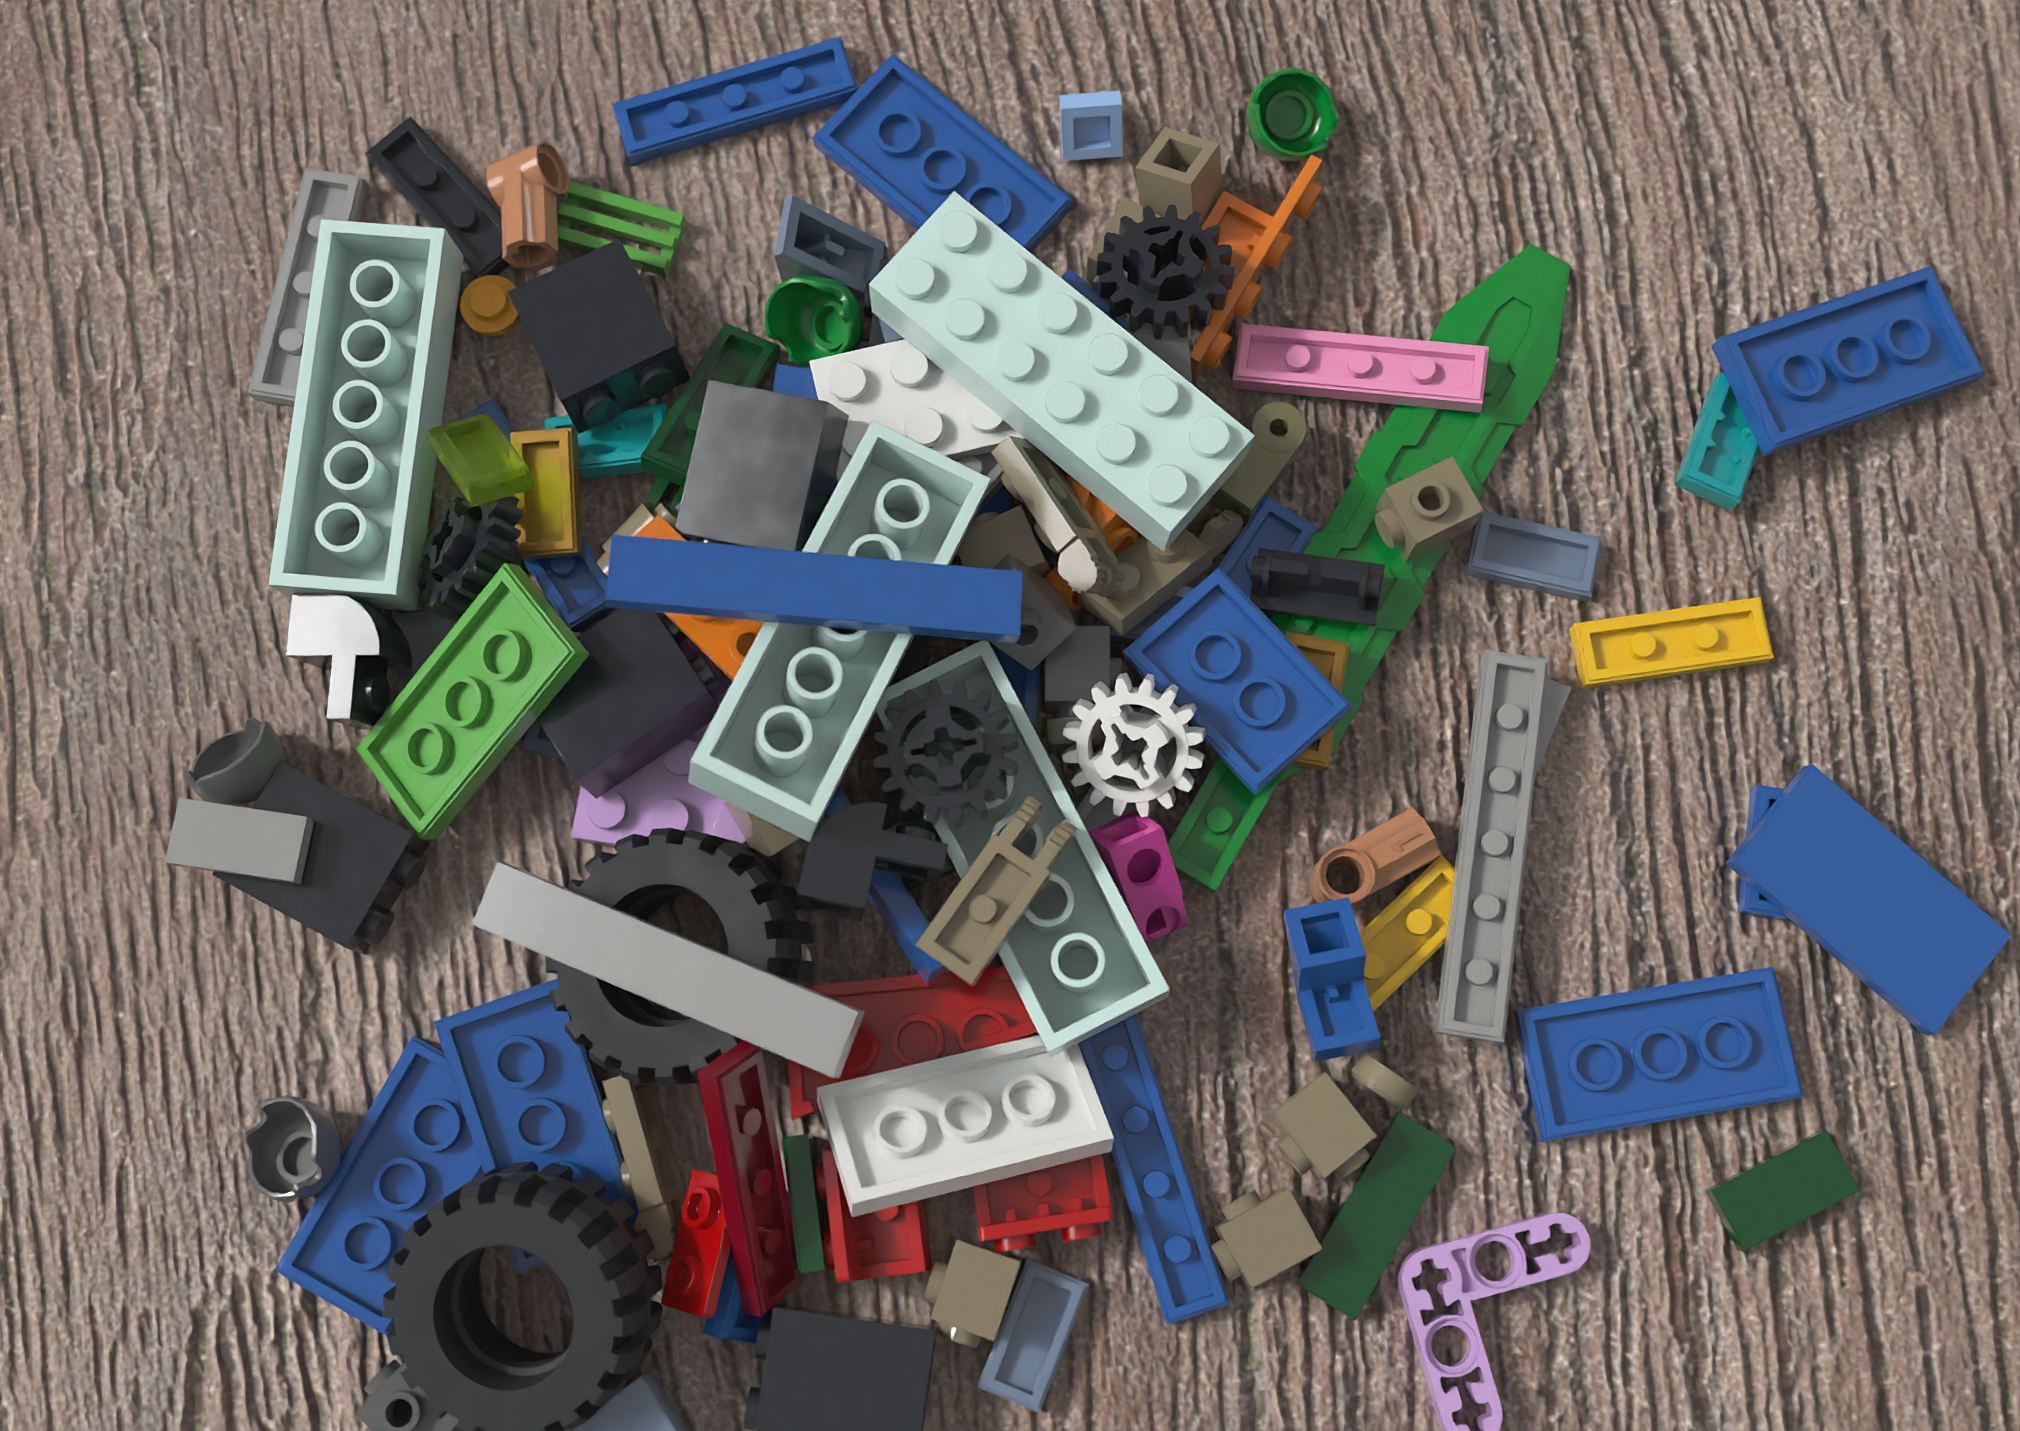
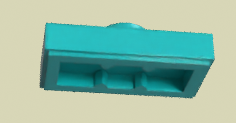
M1722 372L1711 381L1674 485L1732 510L1741 501L1759 450V445L1725 374Z
M666 404L634 407L619 414L613 421L605 425L595 426L581 434L578 433L580 480L647 472L641 469V455L669 412ZM569 415L545 418V430L573 428L577 431Z

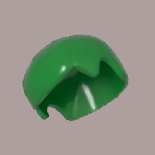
M1295 67L1267 75L1255 88L1247 105L1246 120L1251 140L1266 156L1286 163L1305 161L1311 155L1316 156L1328 148V143L1339 123L1340 117L1334 105L1335 100L1331 89L1316 73Z
M818 275L794 276L776 285L765 303L764 328L768 338L777 340L784 345L789 353L788 361L792 364L810 368L809 361L854 351L863 336V323L859 303L853 293L838 280Z

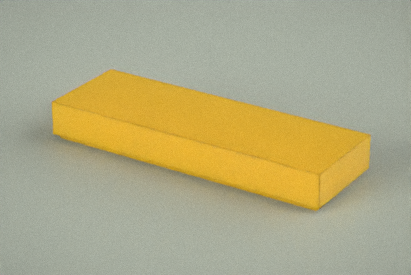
M1761 597L1574 623L1569 628L1581 689L1767 663L1774 658Z
M1443 855L1437 858L1359 933L1366 954L1363 979L1373 1011L1446 942L1455 868Z

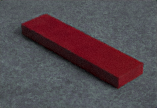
M741 1041L699 1070L697 1074L728 1236L731 1243L743 1312L762 1317L802 1283L803 1277L801 1270H798L792 1216L762 1050L760 1046L747 1041Z

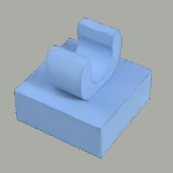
M1120 91L1059 95L1063 161L1123 157L1122 101Z

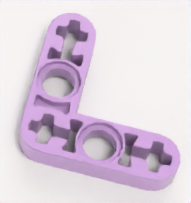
M1565 1213L1537 1215L1418 1248L1408 1253L1401 1261L1397 1272L1398 1287L1437 1420L1443 1431H1470V1429L1462 1422L1453 1421L1452 1412L1462 1408L1457 1386L1452 1384L1442 1389L1440 1378L1462 1377L1475 1368L1478 1380H1464L1470 1399L1476 1403L1485 1404L1486 1413L1477 1417L1478 1429L1474 1431L1500 1430L1503 1420L1502 1406L1470 1301L1570 1274L1581 1268L1588 1259L1591 1248L1590 1237L1585 1226L1575 1217ZM1553 1224L1559 1233L1571 1234L1573 1245L1564 1248L1565 1260L1559 1263L1557 1256L1550 1253L1530 1256L1528 1258L1534 1265L1535 1270L1526 1273V1255L1520 1242L1515 1237L1516 1233L1524 1231V1244L1530 1245L1550 1238L1549 1226ZM1489 1241L1501 1243L1507 1248L1511 1257L1509 1272L1503 1278L1496 1281L1485 1279L1476 1268L1475 1257L1477 1251L1483 1244ZM1428 1259L1432 1268L1444 1269L1446 1272V1280L1437 1284L1441 1305L1448 1306L1456 1301L1458 1314H1437L1423 1323L1420 1310H1434L1427 1290L1414 1288L1412 1277L1422 1273L1420 1262ZM1453 1325L1458 1327L1467 1339L1466 1354L1460 1362L1454 1365L1441 1364L1435 1359L1431 1350L1432 1337L1443 1326Z

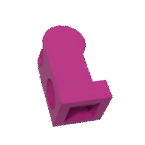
M1135 810L1087 831L1146 944L1188 924L1186 909L1182 900L1183 892L1163 828L1148 816L1141 817L1138 810Z

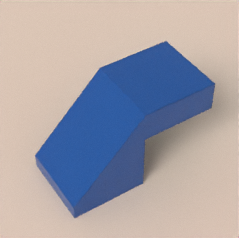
M1349 897L1284 910L1297 999L1314 1062L1379 1049L1381 1038L1363 979L1366 954Z

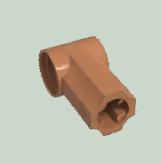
M543 141L491 162L487 167L486 177L489 190L497 205L501 208L503 259L514 268H532L535 270L547 268L555 264V254L558 252L556 197L565 194L568 190L569 177L559 152L551 144Z
M1411 807L1345 845L1330 849L1315 864L1310 874L1309 887L1313 898L1318 903L1349 897L1353 908L1360 901L1436 860L1442 854L1436 843V837L1426 820L1417 813L1414 807ZM1335 863L1350 867L1355 872L1358 880L1355 893L1345 895L1333 891L1326 880L1327 867Z

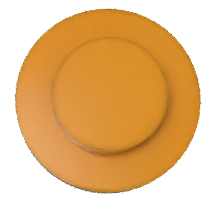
M497 275L483 276L471 282L464 290L460 301L461 314L467 325L475 332L486 336H498L511 331L520 319L508 294V291L516 288V286L508 279Z

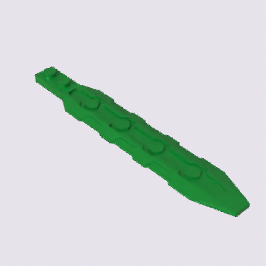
M1529 244L1448 309L1429 341L1489 347L1481 413L1396 405L1383 429L1374 432L1353 468L1356 474L1322 532L1314 533L1302 553L1384 564L1385 570L1376 625L1370 626L1275 612L1269 619L1284 635H1286V632H1292L1350 644L1341 694L1352 704V708L1348 714L1336 723L1330 756L1335 751L1364 701L1361 693L1396 633H1403L1425 594L1422 588L1449 543L1448 541L1404 562L1397 547L1391 549L1384 543L1375 524L1374 516L1377 514L1375 507L1385 488L1453 456L1479 501L1484 493L1481 486L1515 428L1523 426L1554 372L1571 265L1532 244ZM1218 757L1168 842L1176 872L1214 895L1276 786L1308 768L1290 765L1255 796Z

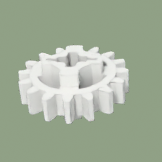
M1121 673L1116 679L1115 691L1113 692L1104 683L1099 681L1091 689L1095 704L1080 698L1072 709L1083 722H1068L1063 729L1062 735L1070 740L1077 741V744L1067 748L1062 755L1063 762L1079 763L1081 767L1071 780L1072 784L1076 787L1090 782L1095 788L1089 802L1094 806L1101 802L1105 796L1114 799L1113 812L1117 816H1121L1127 803H1136L1140 816L1146 817L1151 810L1152 799L1155 798L1166 809L1171 808L1176 800L1172 787L1175 786L1180 790L1189 792L1195 779L1185 768H1201L1205 757L1198 750L1191 749L1192 745L1202 742L1205 737V728L1188 727L1187 724L1195 714L1196 706L1194 703L1178 708L1173 701L1179 687L1174 684L1169 686L1162 694L1154 691L1155 681L1152 674L1146 675L1140 687H1132L1127 673ZM1129 704L1142 705L1153 709L1157 713L1152 716L1135 712ZM1099 718L1102 722L1100 727L1106 735L1105 745L1099 751L1093 753L1092 731ZM1126 734L1132 741L1138 740L1141 737L1145 739L1147 745L1142 756L1136 749L1125 752L1121 748ZM1175 736L1177 744L1176 760L1172 768L1167 771L1165 768L1166 761L1161 755V749L1163 745L1168 743L1169 739ZM1118 775L1134 779L1138 785L1120 782L1112 778V776Z

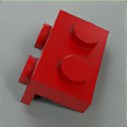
M831 1146L822 1147L823 1161L818 1162L816 1167V1185L821 1200L828 1204L830 1229H827L824 1233V1255L829 1269L835 1270L837 1283L932 1270L924 1199L852 1217Z
M1102 1154L973 1186L980 1241L994 1239L996 1252L1036 1246L1034 1232L1059 1228L1062 1241L1102 1235L1100 1222L1114 1220Z
M693 1169L688 1192L683 1202L676 1244L674 1245L671 1262L666 1271V1282L660 1304L699 1317L712 1318L715 1314L731 1243L728 1236L717 1174Z

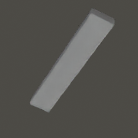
M1484 650L1481 654L1434 1031L1436 1034L1498 1044L1504 1042L1549 659Z
M496 863L472 923L476 927L830 1077H840L865 1011L508 863Z

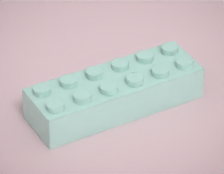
M955 191L869 283L871 308L876 316L916 349L920 350L939 368L973 396L977 397L1007 424L1163 552H1165L1247 456L1255 436Z
M321 219L269 577V585L291 600L292 593H337L372 608L417 611L420 589L418 582L422 574L420 564L424 559L421 557L427 536L464 257L445 228Z
M872 420L802 552L950 565L980 507L991 479ZM765 621L691 759L688 783L810 842L915 634Z
M981 640L888 687L876 712L885 730L891 732L893 726L887 720L884 712L888 707L896 709L901 713L907 710L909 707L905 699V691L911 689L922 700L929 697L930 681L937 680L943 694H952L955 684L958 680L965 681L968 699L972 701L984 690L990 693L992 702L988 710L989 714L1006 709L1009 714L1010 722L1000 731V734H1017L1019 748L1004 753V757L1017 762L1019 769L1017 775H1001L999 778L1006 787L1008 796L1005 800L989 794L984 799L989 814L985 818L980 817L971 807L963 810L964 821L962 827H955L949 813H941L935 825L942 843L949 844L947 853L961 880L994 833L997 836L1001 834L1018 808L1029 796L1038 800L1043 806L1040 810L1039 819L1032 829L1027 831L1015 848L1032 860L1035 859L1043 848L1047 837L1054 827L1060 825L1063 820H1067L1078 828L1061 857L1049 870L1051 877L998 951L1049 1055L1053 1057L1168 997L1170 989L988 641ZM952 713L954 722L967 731L980 729L981 732H985L973 719L959 713ZM927 718L923 719L911 730L905 742L917 739L928 724ZM951 741L939 743L940 752L935 757L938 758L941 767L953 765V754L958 751H955ZM988 765L978 766L974 769L965 782L966 790L970 789L982 778ZM909 775L916 787L927 793L940 796L938 784L926 776L914 778L913 775Z

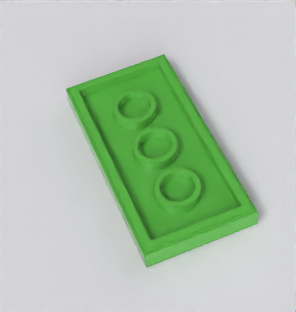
M504 563L357 746L356 750L420 839L437 840L590 654L522 568L517 565Z

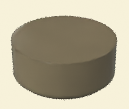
M1078 717L1047 720L1046 744L1051 748L1064 750L1077 744V741L1070 740L1062 735L1063 729L1068 722L1083 721ZM1099 718L1092 731L1093 750L1100 749L1105 745L1106 735L1100 727L1102 722Z
M1363 1052L1351 1070L1353 1077L1401 1110L1403 1108L1407 1109L1419 1092V1089L1365 1052Z

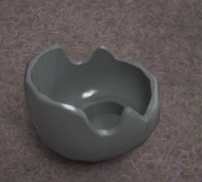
M249 718L246 721L245 730L229 732L209 742L193 760L191 771L185 774V778L193 790L205 802L247 807L257 801L280 761L287 764L285 748L268 721L261 723L256 718Z
M291 1095L264 1100L260 1103V1109L264 1112L263 1118L255 1127L244 1133V1141L250 1153L248 1173L255 1189L283 1203L314 1196L327 1186L340 1164L343 1138L334 1116L309 1100Z

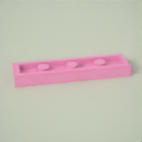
M1240 324L1232 379L1233 389L1481 413L1489 347Z

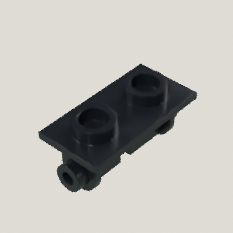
M1258 548V554L1253 556L1251 563L1250 581L1253 582L1249 599L1261 611L1375 626L1385 565Z

